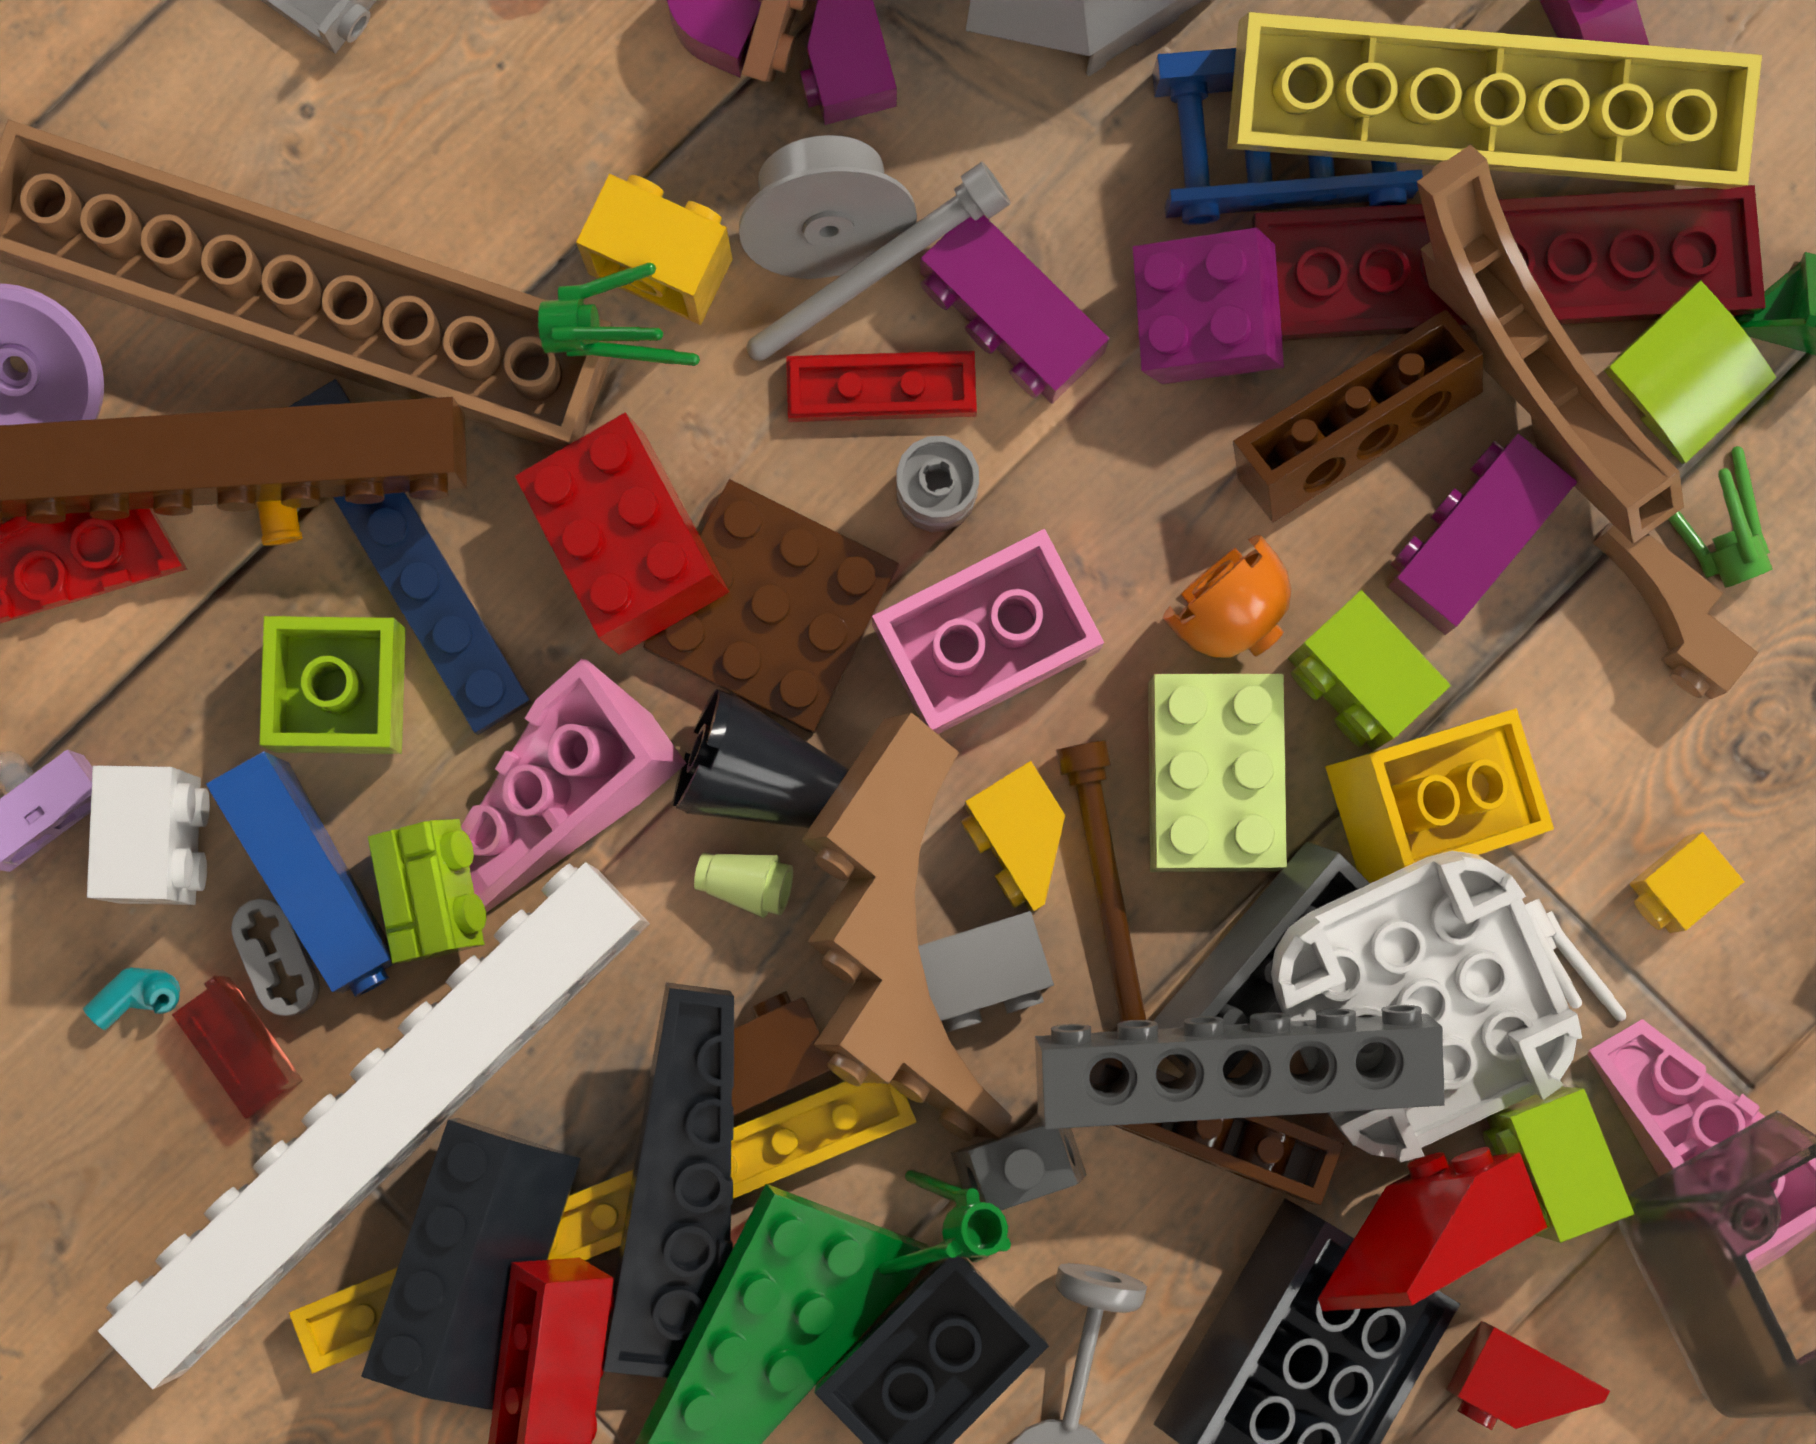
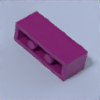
M985 215L976 221L970 216L947 232L921 257L920 274L925 278L920 283L923 290L942 309L947 310L953 306L969 322L965 326L966 332L985 352L992 354L997 349L1014 366L1009 371L1012 378L1031 397L1037 398L1042 394L1053 404L1105 353L1110 338Z
M1519 433L1504 448L1495 440L1470 468L1479 478L1464 495L1454 488L1430 516L1439 525L1423 543L1414 536L1390 564L1399 573L1387 588L1444 635L1460 624L1577 483L1575 479Z

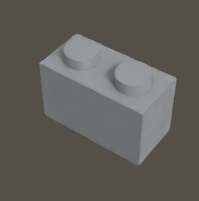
M1031 911L918 946L929 995L946 1033L982 1022L979 1009L1004 1002L1008 1014L1043 1003L1044 1000L1040 990L1054 986Z

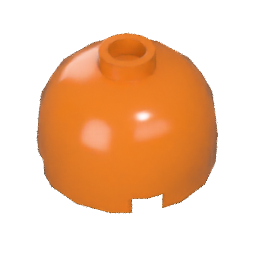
M1255 535L1248 539L1255 550L1243 557L1234 548L1194 580L1181 593L1182 597L1188 602V605L1179 615L1171 606L1165 611L1163 615L1164 621L1193 650L1209 657L1231 658L1249 649L1256 657L1269 649L1283 635L1284 631L1278 625V622L1289 609L1292 587L1286 567L1277 553L1261 535Z

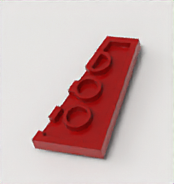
M153 508L129 510V517L117 520L93 518L89 515V512L66 514L65 521L53 524L30 522L26 520V516L14 517L0 525V624L188 569L156 513L153 512Z

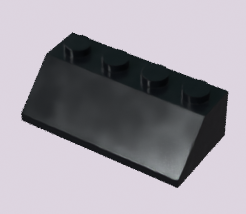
M461 1118L448 1119L361 1377L424 1398L492 1410L511 1263L548 1260L582 1158Z

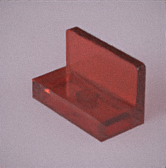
M215 975L204 983L207 988L205 991L174 1012L172 1016L244 1118L251 1119L301 1083L303 1079L232 979L227 976Z

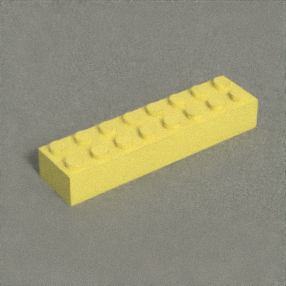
M1249 12L1239 19L1227 149L1436 166L1442 161L1449 160L1471 144L1487 159L1489 169L1496 171L1716 189L1748 186L1762 55Z

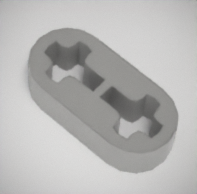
M265 899L248 901L234 915L231 930L233 940L256 995L264 1008L273 1014L283 1016L302 1014L313 1006L318 998L320 989L318 975L310 956L277 902ZM259 911L264 917L277 918L279 922V927L271 931V938L277 952L271 955L266 943L262 939H250L248 935V930L256 925L254 914ZM276 962H282L289 976H301L303 978L304 986L296 990L298 1001L291 1005L287 998H275L272 988L277 987L281 983L274 964Z

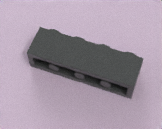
M1306 841L1289 861L1287 868H1284L1154 1019L1158 1023V1029L1183 1028L1185 1019L1197 1016L1220 1017L1224 1019V1025L1250 1024V1016L1253 1014L1265 1012L1282 1013L1275 996L1271 970L1275 948L1288 927L1309 912L1370 883L1340 853ZM1239 1050L1229 1055L1223 1065V1075L1227 1077L1249 1051ZM1172 1054L1166 1057L1183 1074L1186 1072L1188 1057L1181 1054Z

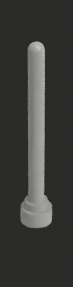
M980 162L961 176L963 183L954 188L956 196L751 338L747 344L748 355L756 361L767 359L970 216L975 221L984 214L990 219L1009 206L1011 202L994 174L984 162Z

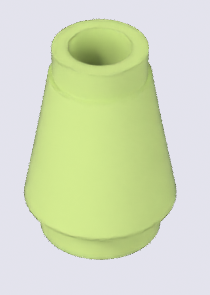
M704 852L700 856L696 867L694 888L762 918H765L768 913L782 915L791 893L793 866L780 863L778 855L718 853L714 855Z

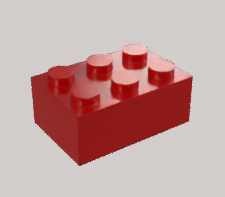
M626 412L515 475L598 638L618 655L730 593L646 434Z

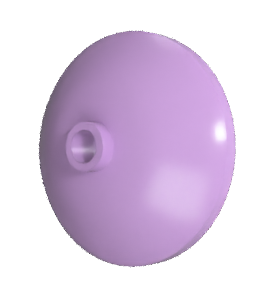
M0 283V425L98 419L104 397L103 370L96 347L84 327L67 309L46 295L22 286ZM17 356L22 358L28 366V372L21 373L16 371L10 363V357Z

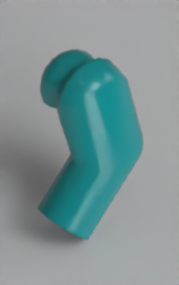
M126 968L109 982L83 1010L104 1031L114 1024L129 1008L153 1010L155 1014L168 1013L179 1002V982L174 976L164 970Z

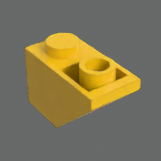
M1029 761L966 800L964 808L969 816L960 822L978 852L981 854L990 848L1003 868V871L994 875L1011 905L1016 908L1024 903L1028 910L1033 913L1044 906L1065 814L1032 761Z

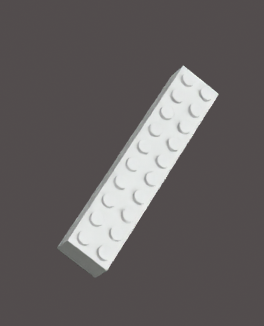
M586 862L579 868H574L569 863L557 872L541 890L548 898L532 914L530 912L526 913L523 909L519 910L494 934V938L500 944L486 958L481 957L478 959L473 955L453 972L446 981L452 989L450 993L439 1003L435 1002L430 1005L426 1001L417 1007L399 1025L398 1030L404 1037L392 1048H386L384 1051L379 1047L376 1048L351 1071L349 1075L356 1083L346 1093H340L336 1097L329 1094L319 1101L301 1120L308 1129L297 1140L293 1138L288 1143L281 1140L269 1149L254 1164L253 1169L259 1176L250 1185L245 1184L239 1190L232 1187L220 1196L204 1213L210 1223L202 1231L199 1229L190 1237L183 1234L177 1238L155 1260L162 1269L154 1277L151 1275L141 1284L137 1280L134 1281L109 1303L106 1309L113 1317L98 1332L152 1389L184 1375L650 924L598 869Z

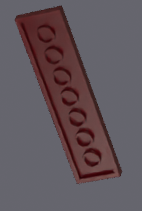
M1755 185L1730 189L1692 188L1498 199L1523 259L1561 325L1657 320L1686 291L1699 281H1702L1731 315L1759 314L1766 308ZM1422 204L1254 213L1252 228H1258L1275 244L1282 341L1406 334L1445 309L1463 330H1473L1429 287L1421 248L1431 241Z

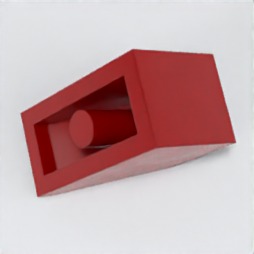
M1481 1321L1446 1388L1447 1391L1462 1399L1457 1410L1459 1413L1490 1430H1493L1498 1419L1518 1429L1604 1403L1610 1393L1609 1389Z

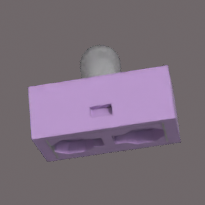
M67 749L34 773L26 760L18 753L12 751L0 753V793L3 796L0 798L1 871H12L91 812L93 767L84 755Z

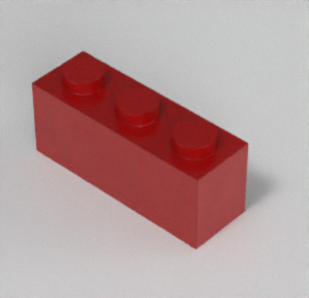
M580 1257L511 1263L488 1444L592 1443L597 1432L595 1413L599 1383L604 1374V1346L608 1316L611 1314L614 1305L612 1290L614 1278Z

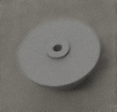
M835 135L815 136L792 142L780 148L764 162L758 176L759 193L746 205L740 217L739 237L747 255L755 263L774 273L801 279L840 276L916 224L917 213L912 195L900 182L885 174L882 159L871 146L850 137Z

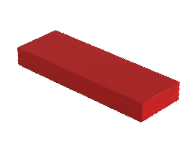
M975 351L786 356L788 422L976 417Z

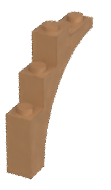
M1470 144L1449 160L1438 163L1426 176L1417 181L1431 241L1421 248L1429 287L1476 332L1479 349L1483 352L1484 370L1530 414L1537 449L1575 479L1577 483L1574 487L1631 543H1635L1684 508L1680 472L1645 437L1616 403L1584 361L1555 317L1533 279L1511 234L1495 192L1487 159Z
M910 712L883 719L801 840L817 853L815 862L820 868L839 880L847 881L849 879L807 942L824 955L821 964L831 974L845 982L854 983L814 1045L831 1058L827 1066L844 1081L855 1086H861L862 1083H891L897 1091L907 1098L918 1103H923L925 1100L941 1113L938 1118L939 1123L959 1138L971 1141L973 1137L1000 1138L1013 1117L977 1082L951 1044L929 995L918 949L915 889L921 842L935 797L959 752Z

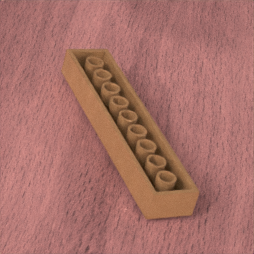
M9 119L7 120L0 139V262L405 399L453 397L464 412L465 419L556 450H560L584 436L611 357L593 355L568 357L566 352H544L539 336L538 310L540 303L547 300ZM599 318L600 326H613L612 322ZM599 341V342L617 343V341Z

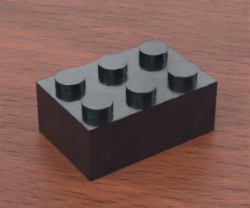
M966 1257L945 1258L939 1260L816 1384L814 1393L863 1444H953L1049 1345L1046 1339Z

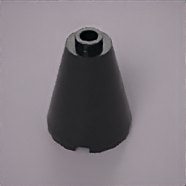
M716 689L708 699L693 733L698 734L691 754L685 753L684 761L686 764L680 769L673 806H676V809L685 811L686 814L810 828L849 769L733 693H726Z

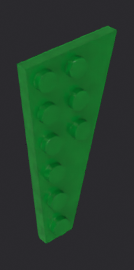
M765 1184L635 1444H762L927 1264L890 1275H882L879 1271V1266L884 1262L928 1248L929 1246L923 1242Z

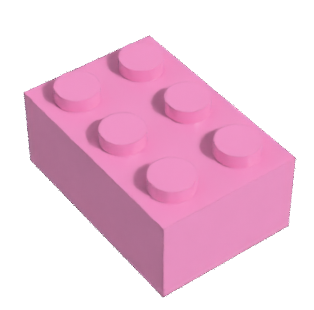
M1045 529L872 616V626L920 720L937 734L1095 655L1104 644L1098 629Z

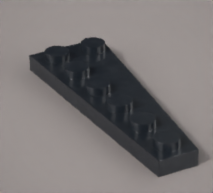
M669 982L665 984L613 1287L614 1305L611 1314L608 1316L603 1372L668 1378L733 1250V1242L731 1240V1204H733L731 1140H733L734 1108L732 1106V1089L734 1087V995L729 990Z

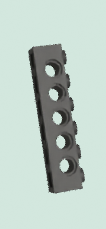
M1415 1005L1386 1006L1381 1009L1382 1016L1356 1017V1011L1350 1009H1324L1316 1012V1020L1290 1021V1015L1285 1013L1265 1012L1251 1015L1250 1024L1224 1025V1019L1220 1017L1197 1016L1185 1019L1183 1028L1158 1029V1023L1155 1021L1129 1020L1118 1023V1031L1091 1033V1026L1085 1024L1057 1025L1051 1028V1035L1035 1036L1038 1115L1045 1129L1445 1106L1443 1028L1429 1014H1422V1008ZM1374 1042L1383 1043L1384 1055L1376 1067L1369 1070H1359L1356 1068V1057L1365 1045ZM1306 1046L1318 1048L1319 1058L1312 1070L1303 1074L1290 1072V1060L1297 1050ZM1239 1050L1253 1052L1254 1060L1252 1067L1245 1075L1238 1078H1229L1223 1075V1065L1229 1055ZM1172 1054H1181L1188 1057L1187 1070L1179 1079L1165 1082L1156 1078L1157 1067L1165 1057ZM1105 1058H1115L1122 1062V1072L1115 1082L1100 1086L1089 1081L1090 1071L1098 1061Z

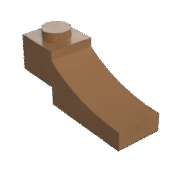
M1609 522L1593 541V544L1626 574L1651 609L1668 648V652L1661 661L1674 670L1670 674L1672 680L1684 691L1697 698H1702L1703 695H1706L1709 699H1713L1728 693L1758 655V652L1708 613L1722 596L1723 592L1651 535L1646 534L1635 543H1631Z

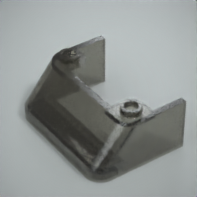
M1778 1110L1633 1191L1628 1196L1634 1214L1619 1220L1620 1230L1703 1397L1718 1412L1729 1418L1816 1416V1349L1796 1360L1746 1257V1254L1768 1242L1776 1233L1780 1224L1781 1208L1770 1183L1816 1158V1135Z

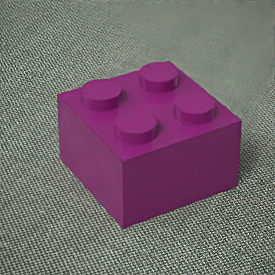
M1258 228L1132 246L1142 372L1161 384H1170L1284 368L1275 244Z

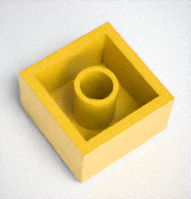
M609 173L576 241L588 274L599 279L628 268L631 269L645 263H653L656 266V272L653 275L618 288L701 325L733 260L727 227L720 224L722 217L710 208L696 202L688 201L684 208L662 198L664 191L659 186L640 176L629 175L627 181Z

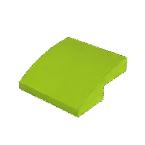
M1702 281L1695 283L1603 370L1644 413L1640 420L1682 464L1687 463L1777 378L1743 328Z

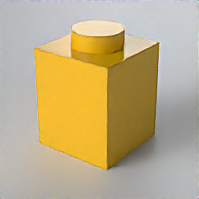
M1704 832L1684 837L1631 881L1629 885L1639 896L1634 900V904L1641 915L1657 930L1665 927L1669 933L1688 930L1745 881Z

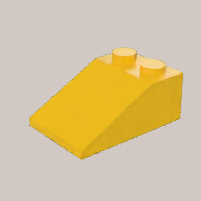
M1517 708L1325 766L1357 871L1369 883H1373L1428 856L1448 851L1480 855L1554 830Z

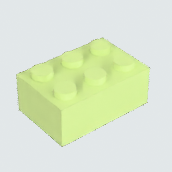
M1154 674L1148 682L1150 872H1277L1287 868L1284 674Z

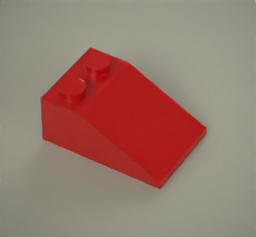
M1481 1147L1464 1152L1452 1160H1447L1445 1154L1439 1152L1410 1162L1407 1165L1410 1174L1385 1187L1318 1297L1322 1311L1412 1306L1547 1228L1520 1152L1492 1155L1489 1147Z

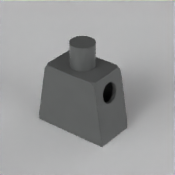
M1042 1122L1003 1134L1000 1138H992L950 1152L962 1189L975 1188L979 1192L980 1202L991 1203L1000 1210L1077 1185L1087 1175L1071 1128L1045 1129Z

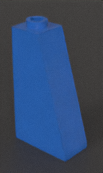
M263 751L206 783L213 798L331 991L344 993L351 989L354 996L358 997L386 982L389 976L385 969L393 965L388 940L289 762Z

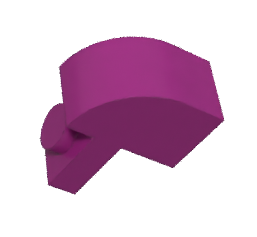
M667 0L671 22L681 44L699 60L741 78L761 1Z

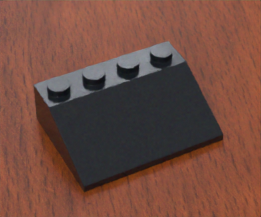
M1284 1198L1153 1425L1179 1444H1381L1458 1310L1460 1303L1438 1290L1412 1306L1322 1311L1318 1297L1354 1238Z

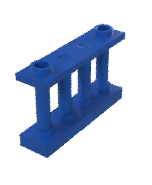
M1236 48L1157 55L1152 73L1154 98L1170 96L1171 101L1178 105L1185 188L1170 189L1165 204L1166 218L1182 217V223L1201 225L1215 222L1220 219V214L1363 202H1369V206L1407 204V199H1413L1417 193V181L1423 178L1422 169L1397 171V162L1371 160L1372 173L1335 176L1333 157L1308 155L1310 178L1273 181L1270 152L1245 150L1248 183L1210 186L1202 100L1208 97V93L1232 91Z

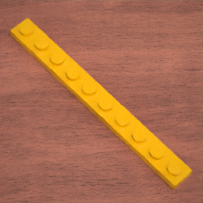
M845 1081L734 1127L733 1140H731L733 1199L763 1187L765 1184L775 1182L916 1123L917 1121L907 1097L897 1091L891 1083H862L861 1086H855ZM633 1170L569 1196L548 1260L578 1257L587 1260L621 1246ZM398 1267L288 1312L312 1374L370 1350Z

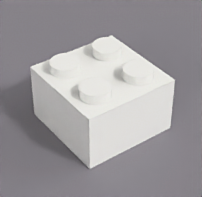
M93 766L87 898L119 904L196 905V891L204 890L207 878L206 855L204 852H198L199 827H206L210 810L209 793L206 788H200V777L173 767Z

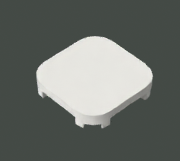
M1448 851L1419 860L1309 912L1288 927L1275 948L1271 970L1273 987L1282 1013L1289 1014L1290 1021L1316 1020V1012L1324 1009H1350L1356 1011V1017L1382 1016L1381 1009L1386 1006L1415 1005L1422 1008V1014H1429L1443 1028L1445 1106L1328 1113L1342 1134L1353 1146L1356 1145L1371 1155L1396 1158L1399 1162L1424 1157L1422 1147L1535 1094L1543 1100L1564 1085L1560 1079L1573 1060L1577 1039H1582L1578 1015L1567 1004L1522 900L1526 895L1510 874L1477 854ZM1374 1042L1365 1045L1356 1057V1068L1359 1070H1369L1376 1067L1384 1055L1383 1043ZM1313 1046L1300 1048V1053L1308 1071H1310L1317 1064L1319 1050Z

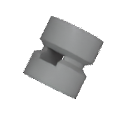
M927 436L913 443L901 456L896 470L897 503L903 516L917 528L929 532H943L961 525L972 513L979 488V466L972 452L960 441L946 436Z

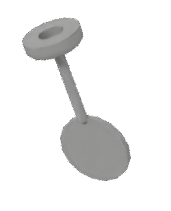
M1074 1263L1061 1264L1058 1267L1055 1280L1057 1290L1065 1298L1088 1306L1063 1420L1047 1419L1026 1427L1009 1444H1105L1092 1429L1079 1424L1103 1311L1128 1313L1138 1310L1144 1302L1147 1286L1134 1277L1102 1267Z

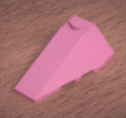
M581 659L535 700L525 717L529 723L512 752L505 751L495 768L499 774L480 805L471 808L461 825L462 830L469 836L474 851L473 862L469 866L474 893L482 900L486 912L638 806L686 764L653 715L588 660Z
M1643 1019L1589 1050L1587 1055L1691 1233L1730 1287L1783 1256L1816 1230V1150L1810 1143L1795 1132H1792L1791 1135L1785 1132L1758 1111L1760 1106L1744 1094L1738 1097L1706 1073L1705 1065Z

